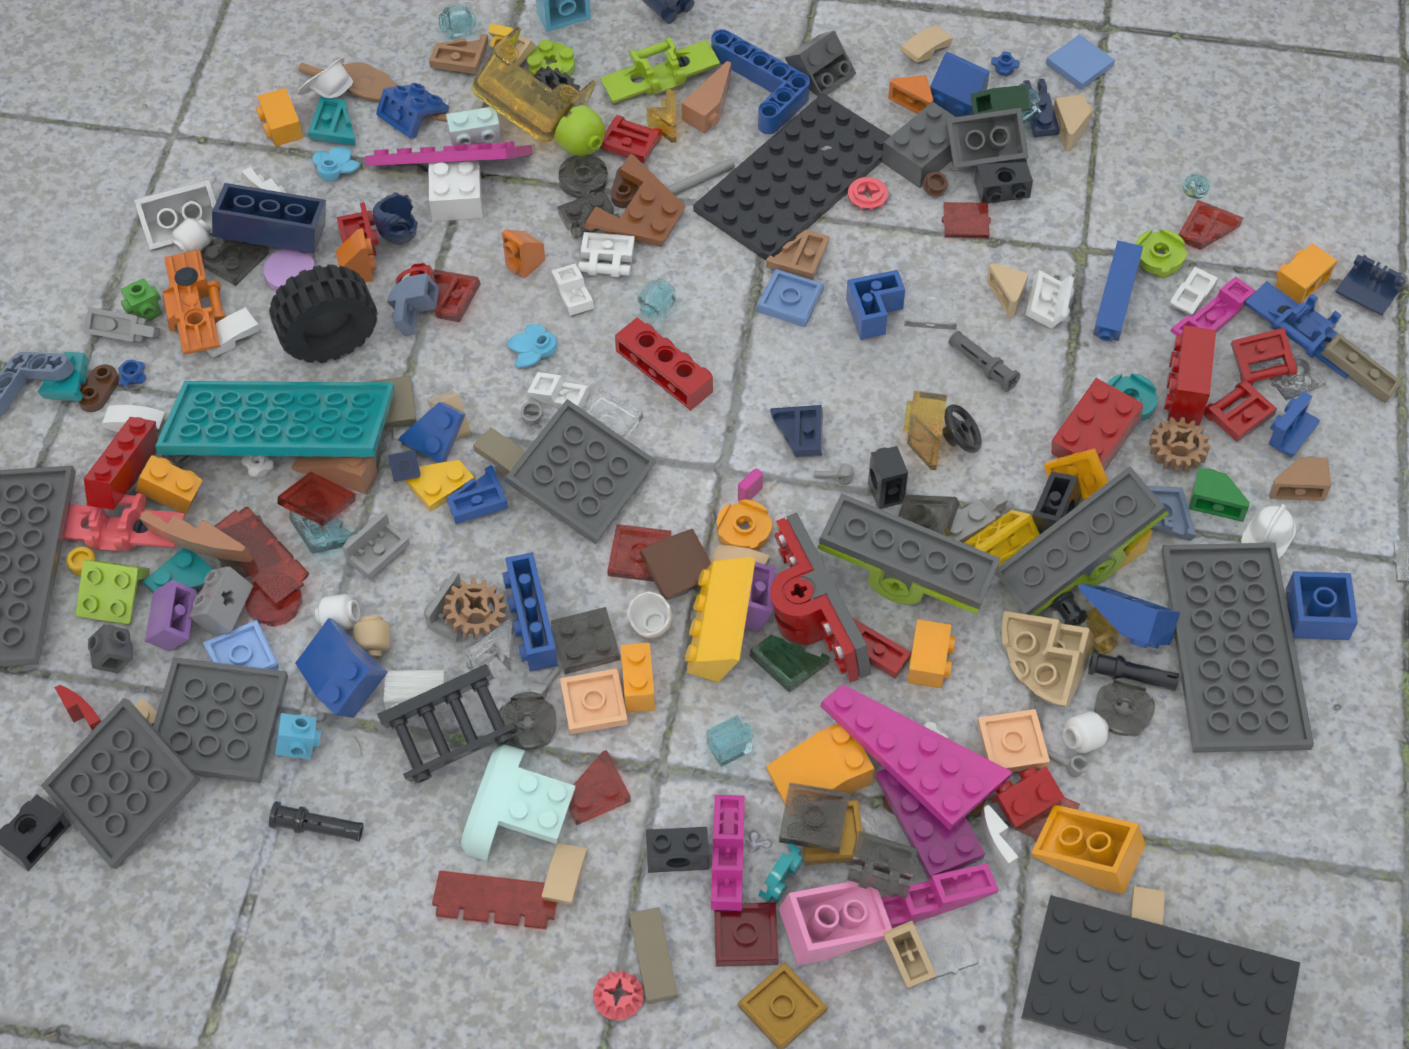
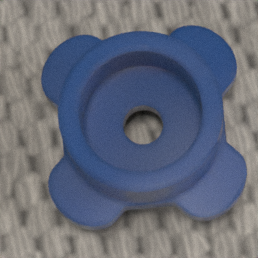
M1005 51L999 57H993L991 64L995 66V71L999 75L1008 76L1014 72V68H1019L1020 61L1015 60L1010 52Z
M136 360L123 362L118 369L121 373L120 384L128 386L129 384L144 383L146 381V375L143 372L145 364Z

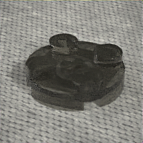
M585 155L586 158L569 157L559 167L558 180L560 188L567 195L578 198L582 202L590 201L592 197L603 192L609 182L606 164L600 158L593 155ZM586 174L588 175L587 178H584V179L579 178V175H581V176H585Z
M1127 678L1115 679L1113 683L1106 686L1103 685L1099 689L1094 703V712L1106 721L1108 731L1122 736H1139L1149 726L1155 711L1154 700L1150 698L1146 688L1141 683ZM1122 702L1128 703V708L1132 710L1123 712L1117 705L1121 706Z
M523 692L511 697V701L506 703L505 706L502 705L499 713L505 726L513 723L518 729V732L513 734L514 739L505 743L506 745L522 750H532L547 746L551 742V737L557 727L555 708L551 703L549 704L548 701L544 700L543 696L533 692ZM525 716H530L531 720L535 721L530 726H524V724L519 723V721H524Z

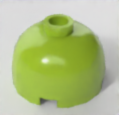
M580 105L573 107L570 110L573 113L567 118L565 116L562 117L556 128L555 138L560 147L572 156L586 157L601 147L606 129L603 119L589 106Z

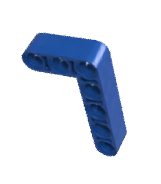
M720 29L713 32L711 35V47L720 64L723 65L726 61H729L731 63V70L771 92L758 107V129L764 134L776 133L808 102L809 77L730 31Z

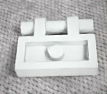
M584 232L580 253L581 258L589 259V262H579L578 269L580 272H588V275L597 276V273L611 274V277L618 278L620 275L630 276L631 266L621 265V262H632L635 236ZM608 260L612 261V264L598 263V261Z

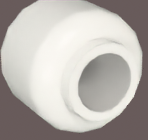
M187 218L173 231L174 240L172 243L181 253L199 249L202 252L211 243V237L208 233L211 229L201 219L195 221L192 218Z
M348 594L323 597L319 607L315 610L316 622L323 626L328 618H332L343 630H351L360 619L359 605Z
M1093 711L1084 712L1066 721L1063 738L1070 749L1079 754L1088 753L1106 744L1108 725L1099 714Z

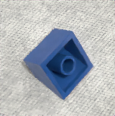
M947 51L930 85L933 102L955 117L974 115L970 94L987 90L990 71Z

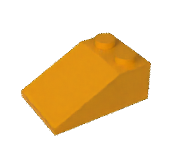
M838 723L817 732L766 766L791 818L798 815V805L831 802L871 785L874 775V767L864 748Z
M1054 805L1031 854L1032 857L1095 888L1124 894L1146 844L1138 823Z

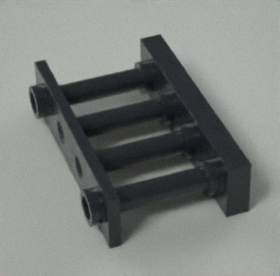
M487 664L377 714L382 726L385 728L391 727L392 730L397 732L412 767V770L403 774L407 781H415V784L421 783L431 778V772L493 743H497V746L514 739L513 734L518 732L517 727L513 723L505 726L488 689L489 681L495 678ZM473 689V692L478 693L494 729V732L479 739L461 701L463 698L462 694ZM446 702L447 705L450 704L467 742L466 745L450 751L434 714L435 706ZM417 714L419 717H423L440 756L425 764L421 760L406 725L409 723L407 719Z

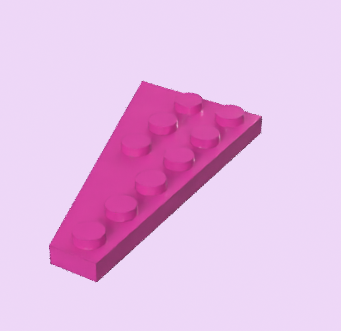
M514 142L459 144L443 146V150L435 151V147H420V152H412V148H399L397 153L389 154V149L374 150V155L365 156L366 166L508 159L532 155V145L515 146Z
M844 684L822 700L820 707L949 830L1005 783L1013 773Z

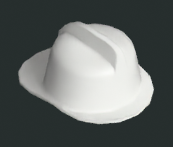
M343 57L339 58L327 69L305 82L298 89V95L315 91L322 97L329 99L341 96L353 84L352 78L342 66L345 59Z
M1270 505L1259 511L1244 531L1241 543H1275L1278 559H1280L1297 531L1292 515L1286 510V505Z

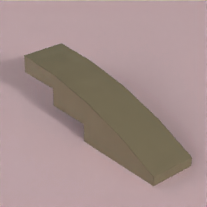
M491 427L473 444L474 452L495 464L496 471L505 477L526 452Z

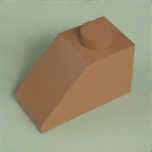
M1314 456L1298 458L1275 478L1269 493V499L1325 501L1331 488L1328 458H1317Z

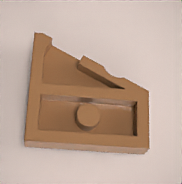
M804 230L795 240L785 244L782 247V252L775 257L769 256L766 260V267L774 270L779 269L813 280L829 245L830 236Z

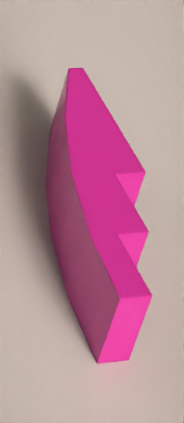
M715 795L711 910L742 911L745 796Z
M988 863L932 875L927 882L901 887L898 893L882 896L881 899L893 929L910 921L915 923L966 906L996 894L999 889Z

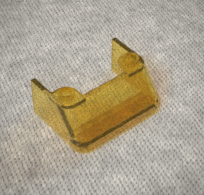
M516 27L496 44L474 78L471 89L475 96L541 142H550L555 138L556 128L563 116L567 118L573 113L570 111L573 107L588 105L596 82L592 80L580 92L566 84L558 85L554 90L546 86L515 64L519 56V51L515 45L521 31L519 27Z

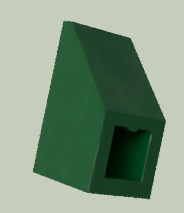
M1028 85L991 88L970 94L973 114L1021 108L1022 112L1032 110Z

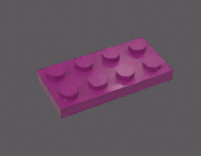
M886 769L876 772L875 779L928 880H930L932 875L954 871L984 859L985 852L966 817L949 830Z

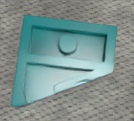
M320 97L308 130L309 139L356 145L345 100Z
M182 548L143 580L145 587L152 593L171 580L199 592L198 588L204 586L205 577L213 568L193 551Z

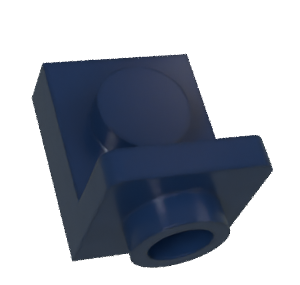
M415 450L388 455L395 482L420 477Z

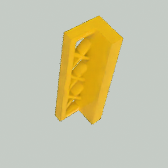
M1010 510L965 541L964 544L1001 558L999 567L1040 534L1031 514Z

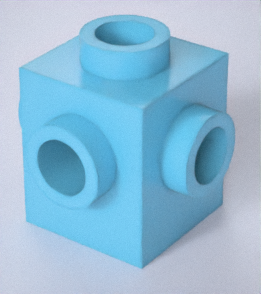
M281 713L275 755L311 759L313 747L319 748L321 730H316L317 717Z

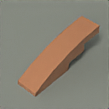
M145 510L139 518L149 531L193 552L219 559L248 563L254 559L244 545L205 520H202L195 528L175 514L168 523L148 510Z

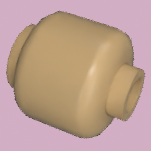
M370 615L361 617L360 622L356 623L353 627V639L374 659L382 658V653L389 651L391 648L390 624L384 621L381 616Z

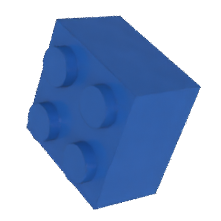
M1293 571L1286 587L1287 605L1293 637L1300 639L1350 640L1358 624L1351 573Z

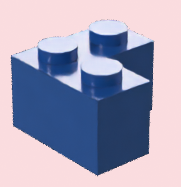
M898 270L847 280L846 301L860 340L885 335L887 312L903 309L905 287Z

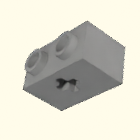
M228 566L213 569L207 574L204 580L205 584L200 594L195 598L193 609L189 615V618L212 636L231 633L253 587L251 583Z

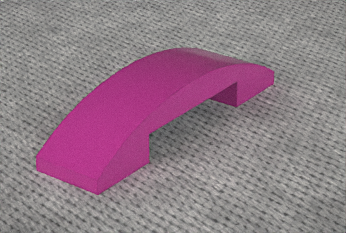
M1235 276L1220 288L1217 297L1192 317L1187 315L1173 326L1170 332L1181 336L1183 326L1187 325L1216 330L1217 333L1244 308L1245 301L1256 290Z

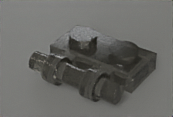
M604 190L557 206L558 214L567 230H570L573 239L583 237L584 232L593 233L600 230L594 228L591 231L584 228L585 222L596 206L620 218L618 213L614 214V207Z
M859 831L856 836L851 863L862 866V870L858 871L850 868L847 880L858 883V887L864 889L871 887L884 891V895L894 898L897 895L907 898L910 887L900 884L899 879L902 878L910 881L912 878L918 849ZM873 870L889 874L888 880L872 875Z

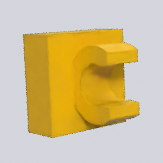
M490 23L488 33L493 37L490 46L496 50L497 44L503 41L502 49L505 51L518 33L513 28Z

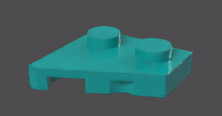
M64 352L63 354L74 365L73 372L67 378L60 381L44 380V383L37 392L45 399L81 401L83 394L79 389L80 384H84L86 381L85 373L88 369L89 358L80 352Z

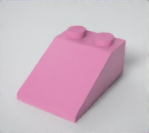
M874 877L788 893L779 907L798 966L825 961L885 939L883 932L892 929Z

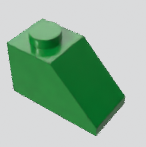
M1199 467L1193 484L1189 509L1244 522L1250 502L1226 473Z

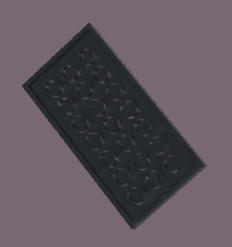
M822 93L693 204V212L764 260H767L769 256L775 257L782 252V247L785 244L795 240L800 233L807 230L848 193L851 183L859 178L866 177L882 162L884 141L890 135ZM825 146L832 147L830 149H826L825 151L820 150Z
M1050 895L1021 1019L1128 1049H1284L1300 962Z

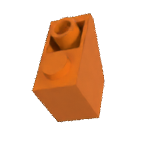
M363 228L357 229L336 250L339 267L341 265L356 271L366 283L374 281L372 271L377 269L374 255H368L373 253L370 238L365 239Z
M505 229L502 232L506 267L512 273H517L526 278L545 261L544 243L526 231Z

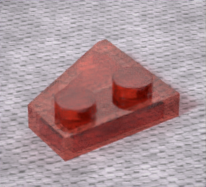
M1197 200L1178 235L1185 244L1201 250L1239 228L1244 217Z
M607 750L603 751L573 784L575 790L568 810L575 824L579 825L631 802V796Z

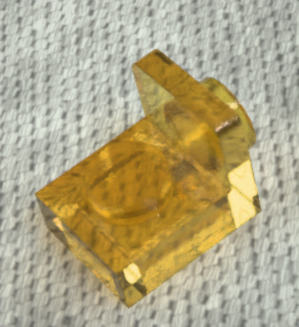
M1096 607L1089 610L1086 625L1094 634V638H1096L1093 641L1090 653L1092 654L1093 649H1096L1100 654L1102 652L1107 654L1117 646L1119 632Z

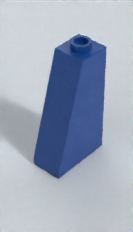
M1117 240L1093 335L1098 336L1103 341H1119L1143 249L1141 245Z

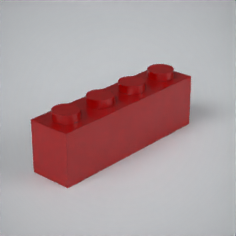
M129 417L83 478L87 506L108 510L116 508L146 466L151 455H154L156 452L155 445L158 441L156 421L141 417Z

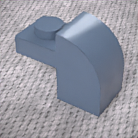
M427 273L410 276L401 280L395 285L388 296L387 303L394 309L392 314L393 324L405 336L415 334L418 312L434 310L437 307L439 286Z

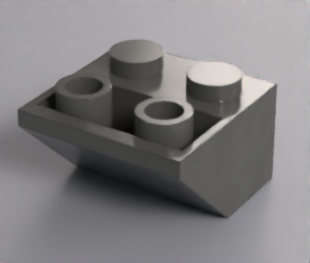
M835 30L819 34L785 57L788 65L809 77V90L816 96H820L822 93L826 95L856 74Z

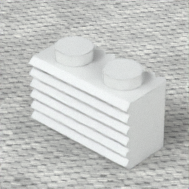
M445 670L388 671L385 676L383 698L386 710L447 682ZM446 702L435 706V715L438 712H445Z

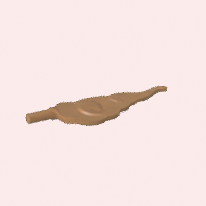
M361 62L342 64L353 80L352 86L346 91L359 98L380 102L384 88L399 85L391 81L388 74L375 69L369 64ZM301 63L298 70L301 73L314 77L325 69ZM439 113L428 115L435 120L447 122L446 115Z

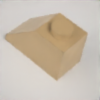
M1084 94L1055 98L1053 109L1065 151H1071L1087 130L1089 118H1092V106L1090 103H1087Z

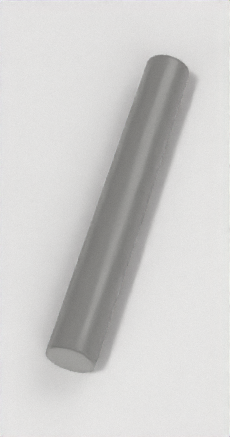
M731 158L667 188L675 195L734 168V162Z

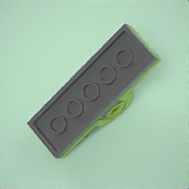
M1129 466L997 567L995 574L1024 612L1028 615L1036 616L1051 605L1055 598L1068 592L1077 585L1079 587L1080 584L1099 585L1107 580L1123 564L1126 557L1123 549L1169 514L1163 504L1133 468Z
M842 493L820 536L817 548L870 570L868 581L871 587L882 597L892 602L904 605L916 604L921 602L925 593L976 615L980 610L1001 559Z

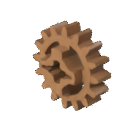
M1171 417L1168 424L1162 420L1159 428L1154 427L1149 440V445L1151 446L1150 454L1156 455V463L1164 462V469L1173 466L1174 472L1177 473L1179 468H1183L1187 473L1191 466L1198 469L1200 462L1204 463L1210 449V444H1208L1209 435H1202L1204 428L1199 427L1196 429L1194 427L1195 421L1187 424L1184 417H1181L1180 422H1176Z
M472 578L471 584L467 585L464 580H461L459 589L455 586L451 587V595L445 596L444 603L447 605L443 607V614L447 615L446 624L454 623L453 633L462 630L464 639H466L468 634H473L474 640H478L480 633H483L488 638L490 629L495 632L499 630V623L504 622L505 614L503 613L506 612L507 606L505 603H502L503 593L495 594L497 590L496 585L488 588L486 587L487 580L484 579L481 584H477L476 579ZM490 603L492 604L494 609L493 614L491 613V609L488 607ZM456 604L459 605L458 608L461 610L460 615L457 614Z

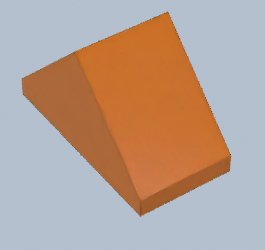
M927 75L893 78L889 83L888 99L918 114L933 102Z

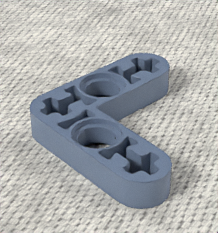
M19 352L15 354L0 373V416L6 412L27 379L63 380L73 372V363L65 354Z

